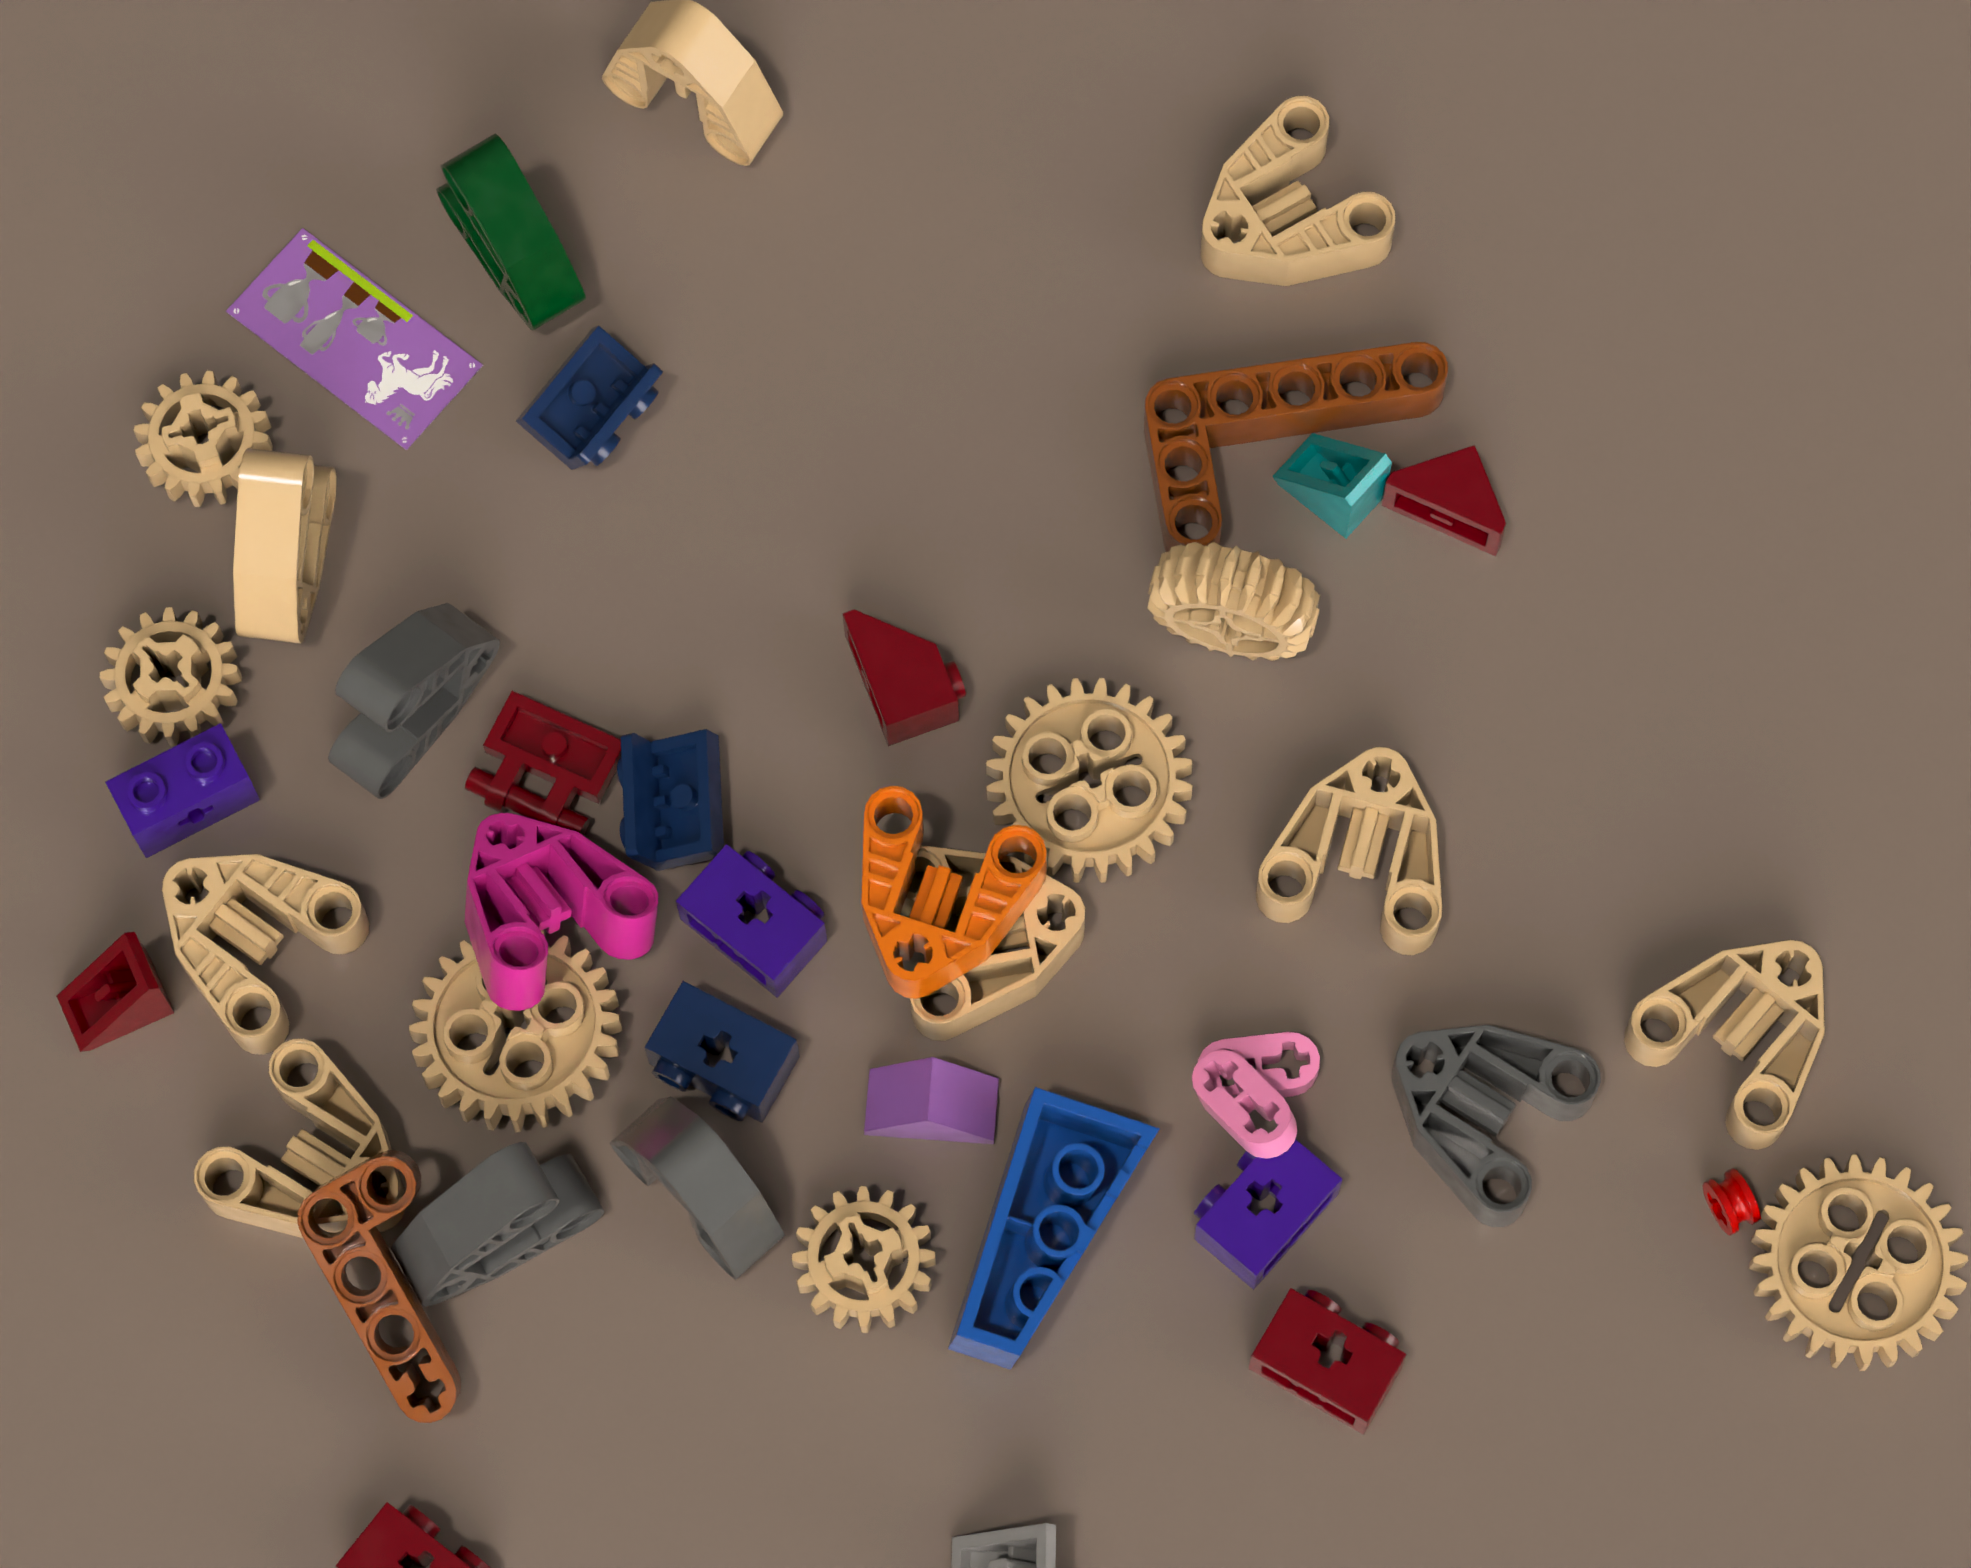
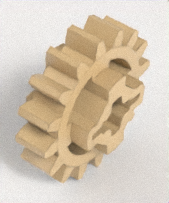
M206 371L202 384L193 385L189 375L184 373L180 375L181 389L173 392L164 384L158 387L163 400L159 406L153 403H143L141 409L150 424L134 425V433L138 442L144 444L137 448L135 452L141 466L149 467L146 470V474L154 487L166 482L165 490L169 499L176 501L182 496L184 491H188L194 507H201L205 494L214 493L219 504H225L227 502L226 489L234 486L238 490L240 465L245 450L251 448L272 451L273 445L270 437L264 433L271 428V424L266 411H258L261 405L253 390L241 395L242 389L237 378L231 376L221 387L218 386L213 371ZM210 405L219 406L225 409L218 410ZM208 434L209 441L199 444L198 437ZM189 467L199 473L189 472L182 469Z
M166 607L162 622L153 623L151 617L145 612L140 614V624L142 627L140 631L134 633L123 626L118 630L125 645L122 649L106 647L104 654L109 663L115 668L101 671L100 680L105 688L112 690L104 696V699L111 712L121 711L118 720L124 730L128 732L139 725V733L143 741L149 744L155 739L158 732H163L169 746L173 747L177 745L179 733L188 730L190 735L194 737L202 733L200 724L206 720L215 726L224 723L217 709L220 704L236 706L238 700L233 690L227 685L242 682V675L237 665L229 664L238 656L231 641L221 643L224 635L216 622L202 630L203 622L198 612L192 610L186 616L184 622H178L173 608ZM211 661V679L205 690L201 687V677L209 670L207 663ZM137 663L140 666V677L132 684L135 690L131 693V675ZM156 666L164 673L169 672L176 677L181 675L186 687H183L177 680L173 682L167 677L161 679Z
M866 1186L859 1187L857 1202L847 1203L845 1197L840 1191L833 1193L835 1209L827 1213L824 1209L815 1205L811 1209V1215L817 1225L816 1228L813 1230L799 1227L796 1232L797 1240L805 1247H808V1250L792 1254L793 1267L809 1270L808 1273L802 1275L796 1281L800 1294L816 1291L817 1294L811 1303L812 1311L818 1315L829 1307L833 1308V1321L836 1328L841 1329L846 1324L849 1316L858 1318L861 1333L869 1332L871 1317L881 1316L888 1328L894 1327V1309L901 1306L904 1310L913 1314L917 1310V1302L911 1293L913 1289L929 1292L932 1286L931 1278L921 1272L920 1268L936 1265L935 1252L928 1249H919L920 1246L931 1239V1231L928 1225L912 1228L911 1225L917 1215L916 1208L909 1204L899 1212L895 1211L894 1194L889 1190L882 1195L879 1203L870 1201ZM861 1219L876 1220L891 1228L882 1232L864 1225ZM838 1229L840 1240L835 1252L824 1256V1261L820 1262L821 1251L826 1240ZM853 1237L857 1239L860 1248H864L869 1256H874L875 1282H872L868 1271H864L859 1263H854ZM908 1257V1264L903 1278L891 1290L888 1278L892 1268L904 1263L903 1259ZM847 1287L865 1294L867 1300L851 1299L836 1291Z

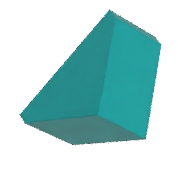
M1312 433L1272 477L1281 488L1347 539L1383 499L1392 462L1386 453Z

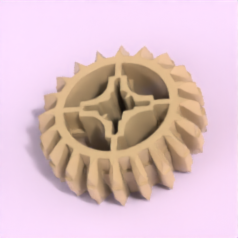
M1192 542L1186 546H1173L1169 552L1161 554L1158 566L1154 567L1151 577L1147 609L1154 615V620L1162 626H1167V630L1172 635L1185 637L1189 644L1197 643L1207 647L1209 651L1225 652L1230 657L1240 655L1246 656L1251 660L1263 657L1273 661L1280 657H1294L1297 652L1306 650L1308 640L1313 636L1317 623L1320 595L1314 590L1315 585L1308 578L1302 577V573L1295 568L1283 566L1280 559H1268L1261 556L1259 551L1253 553L1244 551L1237 545L1229 548L1222 547L1215 542L1209 543L1208 546Z

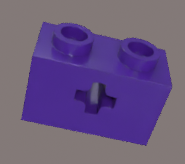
M221 723L105 782L145 858L260 801Z
M726 844L676 900L680 920L778 998L827 942L825 923L821 920L825 914L811 898L801 891L795 890L792 895H789L772 881L776 876L774 871L760 857L750 851H746L741 856ZM748 909L757 915L766 909L768 921L764 924L761 920L755 918L746 924L744 913Z
M1296 1139L1286 1152L1273 1158L1255 1157L1246 1151L1237 1163V1167L1243 1171L1227 1190L1220 1184L1216 1185L1194 1211V1215L1200 1219L1196 1224L1194 1239L1253 1290L1337 1197L1340 1191L1342 1178ZM1269 1194L1275 1198L1274 1213L1264 1209L1256 1216L1250 1211L1252 1196L1259 1201L1265 1199Z

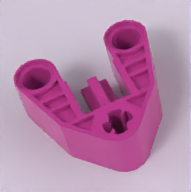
M497 813L481 821L476 831L467 879L464 922L487 993L495 1004L507 1010L522 1011L532 1008L541 1001L545 993L548 943L541 930L545 929L548 934L554 933L560 929V922L571 916L580 928L584 927L599 947L609 956L617 959L632 960L642 957L650 951L654 944L658 892L655 886L645 877L577 831L513 813Z

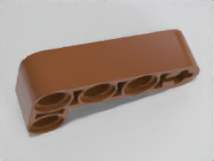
M387 1150L370 1157L315 1189L303 1200L298 1210L297 1223L301 1235L400 1409L408 1418L416 1422L432 1423L441 1420L451 1411L460 1394L461 1379L455 1364L376 1227L409 1206L421 1187V1174L415 1161L401 1151ZM384 1165L393 1166L402 1172L406 1180V1192L401 1198L387 1200L378 1196L371 1183L372 1174L376 1168ZM328 1198L341 1202L348 1214V1223L344 1230L327 1232L318 1226L314 1218V1207L317 1201ZM367 1257L373 1260L379 1266L381 1272L379 1285L370 1290H361L353 1286L346 1274L347 1263L350 1259ZM389 1315H400L406 1318L411 1323L414 1331L413 1341L404 1347H392L386 1344L379 1333L380 1320ZM422 1348H425L429 1354L423 1356L418 1364L424 1377L429 1382L440 1378L445 1385L438 1395V1403H434L429 1396H424L420 1399L415 1396L414 1391L420 1382V1377L412 1363L404 1372H400L397 1365L412 1359Z

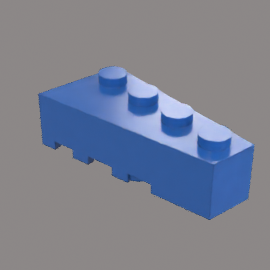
M1037 1087L1033 1089L1021 1115L948 1346L949 1350L1007 1369L1013 1367L1160 1128Z

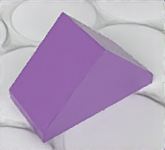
M935 1057L869 1069L864 1135L994 1144L999 1078Z

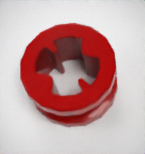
M1732 1168L1726 1171L1722 1182L1717 1183L1715 1180L1710 1179L1703 1183V1193L1717 1223L1727 1235L1731 1236L1739 1231V1223L1747 1221L1751 1225L1760 1221L1761 1215L1757 1201L1749 1185L1736 1169Z

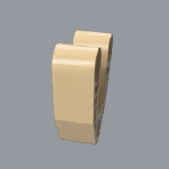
M692 0L650 2L602 75L604 84L613 94L624 102L642 109L648 107L667 78L674 81L676 93L680 97L687 99L691 91L696 93L699 118L703 122L704 135L707 142L719 154L739 165L747 166L751 164L783 117V111L756 60L712 12Z
M1295 96L1284 101L1223 164L1202 223L1200 257L1204 266L1212 274L1222 278L1290 286L1369 268L1380 264L1387 258L1392 245L1395 211L1392 204L1384 196L1375 192H1361L1350 196L1329 209L1323 208L1316 212L1317 207L1311 200V193L1306 185H1301L1299 181L1289 185L1290 181L1320 164L1326 154L1329 115L1326 108L1318 100L1309 96ZM1295 128H1303L1310 131L1314 136L1306 140H1297L1287 132ZM1361 223L1375 226L1380 232L1373 236H1362L1357 234L1352 227Z
M247 448L243 454L238 479L233 563L236 634L240 637L301 644L306 636L320 587L337 487L335 468L314 465L311 455Z
M1375 747L1366 750L1310 788L1259 868L1256 902L1259 910L1267 918L1280 923H1290L1299 920L1308 912L1314 898L1320 873L1323 874L1338 816L1350 818L1337 869L1349 873V877L1361 879L1362 876L1371 879L1375 878L1387 829H1394L1400 832L1385 888L1387 895L1380 921V933L1383 941L1391 950L1402 955H1415L1424 952L1432 945L1442 917L1437 823L1407 761L1399 752L1390 748ZM1374 776L1387 779L1385 792L1371 790ZM1279 876H1290L1301 884L1303 890L1295 896L1282 897L1272 891L1269 882ZM1403 908H1414L1421 911L1428 923L1416 930L1406 929L1396 921L1394 914Z
M921 846L915 862V872H925L928 865L936 868L941 865L950 868L952 873L963 876L964 879L951 913L961 916L975 873L980 872L986 853ZM1005 856L1000 862L1002 867L1011 873H1022L1031 868V866L1012 856ZM1046 875L1045 882L1039 892L994 951L1024 946L1027 949L991 955L984 963L930 994L946 993L957 1001L956 1008L949 1014L934 1016L928 1013L922 1005L930 995L918 999L910 998L912 1019L916 1029L927 1038L946 1041L1036 997L1075 953L1083 941L1085 906L1081 897L1073 889ZM908 891L901 911L903 915L909 917L917 893ZM1062 913V922H1065V929L1052 931L1051 923L1047 921L1048 914Z
M258 854L188 858L177 862L168 869L163 879L162 892L175 955L235 1042L243 1050L251 1054L264 1055L275 1051L284 1043L289 1034L290 1022L275 992L251 974L246 965L212 941L216 934H218L259 965H262L267 958L271 959L278 950L276 946L284 938L283 934L243 906L242 902L246 898L294 933L300 932L320 948L332 954H347L355 951L364 943L369 934L370 923L358 894L351 886ZM202 886H204L208 893L207 896L198 903L194 897H191L189 904L185 898L186 894L193 888H196L198 893L201 894ZM346 907L352 910V916L344 926L337 929H327L321 926L322 919L331 909ZM256 1007L271 1009V1016L268 1022L261 1028L246 1030L241 1027V1020L250 1009Z
M1787 940L1723 950L1638 1002L1625 1029L1624 1043L1627 1052L1632 1058L1644 1066L1658 1067L1666 1065L1676 1058L1695 1034L1699 1036L1738 989L1747 996L1713 1035V1039L1722 1045L1721 1049L1730 1057L1734 1055L1743 1061L1777 1021L1782 1023L1786 1028L1757 1061L1752 1073L1740 1086L1726 1112L1725 1124L1729 1135L1737 1144L1747 1149H1763L1771 1146L1778 1140L1794 1111L1825 1034L1823 966L1817 952L1802 941ZM1787 968L1794 970L1799 975L1798 980L1794 979L1790 986L1783 984L1778 979L1780 973L1784 975ZM1648 1019H1659L1670 1027L1673 1038L1665 1042H1655L1647 1038L1642 1032L1640 1023ZM1751 1101L1766 1104L1772 1110L1775 1122L1766 1126L1754 1124L1745 1116L1743 1105Z
M291 1039L282 1043L273 1052L269 1061V1075L282 1100L292 1109L312 1120L315 1127L355 1151L350 1159L304 1129H301L297 1137L293 1136L286 1146L288 1150L281 1158L282 1163L321 1186L370 1157L387 1150H392L388 1134L378 1115L317 1044L306 1039ZM302 1063H311L318 1066V1073L310 1084L303 1087H293L287 1084L289 1073L296 1066ZM232 1147L214 1148L207 1151L198 1160L194 1170V1183L203 1200L216 1215L303 1238L297 1223L298 1210L303 1200L312 1191L272 1166L268 1165L266 1167L242 1151ZM384 1165L374 1170L371 1183L375 1192L382 1188L387 1200H395L405 1194L397 1168ZM228 1170H238L244 1173L243 1182L236 1192L222 1196L213 1193V1185L222 1173ZM328 1198L317 1201L314 1207V1218L318 1226L327 1232L344 1230L348 1223V1214L341 1202ZM406 1208L377 1225L376 1227L379 1232L394 1227L402 1219Z

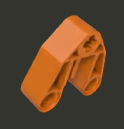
M888 786L880 788L872 794L865 805L861 900L863 920L889 985L896 993L906 998L918 999L932 994L988 960L1044 884L1047 871V850L1044 840L1037 831L1022 825L1005 827L994 835L988 846L980 872L975 873L955 932L946 930L964 878L961 875L952 873L950 868L941 865L938 868L929 865L926 867L909 918L900 914L915 874V862L923 842V811L920 801L913 792L904 787ZM891 813L903 814L911 821L906 830L897 834L886 833L877 826L881 818ZM1013 852H1023L1031 856L1035 861L1029 870L1022 873H1011L1004 869L1000 862L1006 855ZM914 952L924 954L925 963L918 962L914 971L904 969L903 960L910 961Z

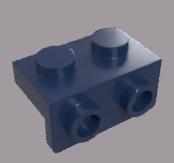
M598 325L589 331L518 417L516 422L571 470L587 465L590 461L595 466H598L619 443L621 438L614 432L628 415L633 419L638 418L657 397L659 391L652 385L661 376L663 371L655 363L644 366Z
M707 729L655 741H649L636 733L622 735L621 757L617 764V774L623 788L624 817L620 822V838L626 855L656 871L712 860L724 847L719 735Z

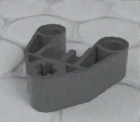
M449 603L416 611L357 654L342 672L335 688L336 695L358 710L360 714L347 725L334 742L328 756L329 762L378 799L387 797L398 787L456 718L493 662L499 650L500 640Z
M1491 1025L1423 1031L1408 1036L1400 1044L1392 1068V1084L1414 1148L1471 1214L1482 1224L1490 1227H1505L1514 1223L1522 1215L1532 1190V1179L1527 1167L1518 1159L1491 1143V1138L1444 1110L1440 1105H1446L1495 1137L1502 1130L1516 1104L1464 1072L1463 1070L1466 1068L1517 1101L1521 1102L1523 1100L1551 1118L1559 1121H1573L1582 1117L1591 1108L1600 1086V1069L1596 1061L1588 1053ZM1424 1059L1434 1064L1433 1071H1427L1422 1078L1416 1077L1411 1073L1413 1065H1420ZM1560 1073L1575 1075L1582 1081L1585 1092L1577 1097L1563 1096L1555 1090L1552 1078ZM1491 1179L1505 1180L1514 1187L1517 1198L1508 1204L1494 1203L1486 1197L1482 1185Z
M673 1097L658 1099L610 1142L611 1147L638 1179L647 1186L658 1179L688 1211L692 1227L695 1229L699 1242L718 1265L733 1279L739 1278L785 1236L760 1190L726 1144L702 1118Z
M518 1142L490 1155L421 1210L392 1244L391 1250L421 1305L427 1307L441 1303L499 1278L590 1227L603 1216L605 1211L572 1154L561 1155L539 1165L529 1145L526 1142Z

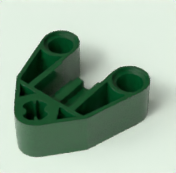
M496 133L441 165L447 183L438 187L436 191L445 211L498 290L532 331L586 300L583 287L558 235L512 153Z

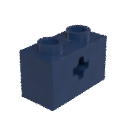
M682 981L645 1045L649 1064L654 1066L652 1074L660 1081L683 1092L690 1085L710 1095L709 1104L720 1113L737 1121H743L745 1116L748 1115L763 1123L800 1057L798 1043L795 1038L685 981ZM724 1048L730 1050L732 1063L720 1060L715 1067H710L707 1052L719 1055Z

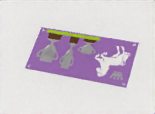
M304 228L296 234L226 310L228 314L405 450L415 442L483 366Z

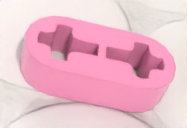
M1294 1032L1222 1039L1208 1045L1198 1059L1199 1062L1202 1057L1213 1051H1234L1253 1066L1283 1098L1303 1094L1311 1088L1318 1076L1320 1055L1316 1045L1308 1037ZM1293 1050L1296 1060H1307L1308 1065L1300 1067L1298 1078L1295 1079L1287 1078L1286 1072L1282 1068L1263 1070L1262 1065L1280 1062L1282 1051ZM1219 1076L1212 1082L1215 1088L1219 1086L1224 1088L1233 1098L1240 1094L1235 1082L1231 1086H1222Z
M1213 1051L1200 1059L1194 1068L1192 1083L1205 1110L1253 1156L1267 1159L1277 1157L1286 1152L1295 1142L1298 1132L1296 1120L1286 1100L1242 1056L1234 1051ZM1220 1075L1227 1080L1233 1078L1240 1094L1233 1098L1224 1088L1220 1086L1215 1088L1212 1083L1213 1080ZM1255 1109L1265 1120H1275L1277 1124L1276 1129L1270 1133L1262 1128L1256 1130L1249 1114Z

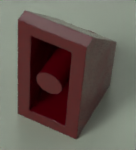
M855 609L842 613L845 637L888 746L959 721L958 699L966 697L965 687L956 663L951 661L944 664L935 643Z

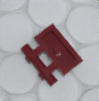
M511 691L483 744L485 753L502 760V763L495 775L474 767L466 780L465 790L485 798L484 805L500 813H505L509 809L524 817L577 831L584 836L590 819L570 810V805L576 794L597 804L600 803L617 770L618 760L621 757V739ZM525 771L554 784L546 799L518 786Z

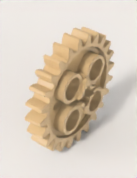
M1073 678L1070 696L1062 697L1059 691L1050 684L1047 686V704L1043 707L1030 697L1024 699L1026 720L1011 714L1006 716L1005 726L1013 738L994 736L992 740L993 751L1002 758H995L986 762V775L999 780L986 786V796L988 801L1004 802L993 810V822L995 825L1013 823L1012 825L1027 826L1037 831L1045 843L1048 857V875L1051 877L1058 872L1063 863L1071 865L1072 878L1075 883L1080 882L1085 867H1094L1101 883L1106 882L1108 865L1114 863L1118 865L1126 876L1132 875L1133 855L1137 854L1150 864L1155 861V849L1152 840L1167 846L1172 845L1174 833L1166 822L1173 824L1185 823L1187 810L1176 802L1191 800L1193 785L1178 779L1192 774V760L1174 757L1185 749L1186 739L1184 735L1165 737L1172 727V716L1165 714L1152 720L1150 717L1154 699L1151 696L1143 699L1136 706L1130 704V685L1125 684L1115 697L1107 695L1105 678H1099L1093 694H1085L1079 679ZM1107 730L1118 734L1123 742L1117 748L1106 751L1096 748L1089 740L1097 732ZM1053 754L1059 757L1064 765L1055 773L1044 774L1036 771L1031 766V762L1039 755ZM1139 757L1142 760L1140 765H1124L1128 759ZM1088 772L1093 780L1100 779V786L1090 788L1085 780L1079 781V774ZM1134 786L1143 790L1148 798L1141 805L1130 807L1119 803L1114 795L1123 787ZM1039 795H1054L1050 801L1045 803H1039L1036 800ZM1074 809L1084 813L1088 817L1089 822L1081 829L1072 831L1059 826L1055 819L1063 811ZM1024 853V862L1028 865L1034 862L1031 856Z
M563 935L552 947H548L545 981L547 985H545V993L541 1001L532 1008L522 1011L507 1010L499 1007L490 999L473 947L463 940L460 942L464 958L457 964L443 956L438 959L445 976L443 980L434 977H424L422 980L426 993L432 999L413 1000L412 1006L416 1017L423 1021L409 1025V1032L413 1042L422 1044L412 1050L417 1067H427L422 1073L426 1087L429 1090L441 1086L438 1096L441 1105L445 1109L461 1100L459 1110L463 1121L467 1123L480 1110H483L488 1130L496 1128L502 1115L510 1116L515 1132H521L525 1115L529 1114L535 1115L542 1128L548 1127V1109L554 1106L567 1117L572 1116L573 1112L569 1097L575 1093L581 1098L591 1101L594 1095L588 1081L589 1077L600 1080H608L610 1077L608 1066L600 1057H618L620 1052L617 1040L609 1036L621 1032L622 1023L619 1014L611 1012L619 1006L615 990H604L609 984L605 969L602 967L590 971L593 962L587 949L576 953L570 958L572 950L570 941L567 936ZM558 1007H568L575 1010L573 1016L563 1023H551L545 1020L546 1016ZM524 1020H526L527 1023L526 1029L521 1028V1025L524 1022ZM507 1027L512 1029L508 1037H506L505 1033ZM479 1033L487 1036L484 1043L473 1050H463L457 1047L460 1040L469 1034ZM499 1060L500 1065L498 1066L494 1074H484L486 1071L490 1070ZM535 1060L543 1064L540 1071L531 1077L522 1078L513 1074L515 1068L525 1061Z
M1857 1155L1850 1156L1844 1173H1839L1830 1158H1826L1820 1165V1180H1817L1807 1169L1802 1168L1795 1177L1799 1192L1782 1184L1776 1191L1775 1197L1783 1209L1766 1205L1760 1214L1761 1219L1773 1230H1756L1751 1238V1243L1766 1250L1767 1253L1753 1257L1749 1263V1269L1768 1274V1278L1760 1282L1753 1292L1755 1296H1774L1776 1300L1765 1316L1767 1321L1777 1320L1786 1316L1791 1322L1783 1336L1785 1342L1795 1339L1802 1333L1809 1338L1806 1346V1357L1811 1358L1823 1345L1831 1348V1367L1837 1368L1847 1353H1854L1859 1371H1865L1871 1363L1873 1353L1877 1352L1881 1361L1889 1368L1898 1359L1897 1345L1912 1358L1917 1356L1922 1350L1918 1333L1927 1339L1935 1341L1943 1330L1934 1316L1951 1320L1957 1313L1958 1308L1944 1295H1960L1967 1285L1962 1279L1950 1274L1951 1271L1963 1268L1968 1262V1255L1949 1251V1246L1960 1239L1963 1231L1961 1228H1942L1941 1222L1951 1210V1206L1944 1204L1930 1208L1926 1200L1934 1186L1928 1183L1915 1192L1907 1187L1911 1174V1169L1905 1167L1893 1180L1886 1177L1885 1158L1879 1157L1870 1173L1862 1171L1861 1162ZM1837 1205L1850 1208L1858 1218L1859 1229L1850 1232L1837 1229L1832 1225L1828 1217V1208ZM1882 1212L1887 1216V1223L1865 1261V1269L1853 1283L1840 1312L1834 1313L1830 1311L1829 1303L1851 1265V1257L1866 1237L1873 1219L1877 1213ZM1892 1237L1908 1239L1917 1250L1918 1261L1911 1264L1898 1262L1888 1251L1887 1240ZM1804 1261H1813L1822 1265L1829 1275V1285L1824 1288L1808 1286L1799 1276L1798 1264ZM1873 1293L1881 1297L1888 1306V1318L1878 1321L1867 1318L1858 1307V1295Z

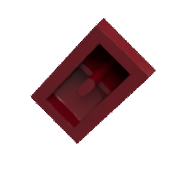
M1475 445L1391 472L1385 485L1383 507L1493 556L1497 555L1502 544L1506 521Z
M126 932L121 935L56 996L80 1052L91 1051L174 1014L151 957L135 932Z

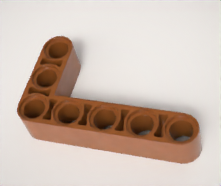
M1411 342L1173 377L1157 382L1150 388L1145 398L1144 435L1166 552H1169L1173 546H1186L1192 542H1197L1204 546H1208L1212 542L1220 545L1222 514L1210 448L1420 418L1429 415L1439 407L1443 399L1448 375V362L1445 355L1436 346L1427 342ZM1413 372L1427 375L1433 383L1425 387H1415L1408 384L1403 377ZM1352 381L1366 384L1371 389V392L1364 396H1353L1348 394L1342 386ZM1293 390L1305 393L1310 400L1302 405H1291L1286 403L1280 396L1285 392ZM1232 399L1244 402L1249 409L1241 414H1229L1224 412L1219 405L1224 401ZM1171 408L1182 411L1187 418L1182 422L1173 424L1162 421L1157 414L1162 410ZM1182 465L1193 468L1198 475L1189 481H1178L1173 479L1167 472L1175 466ZM1187 523H1197L1204 526L1209 533L1200 539H1188L1183 537L1177 529Z

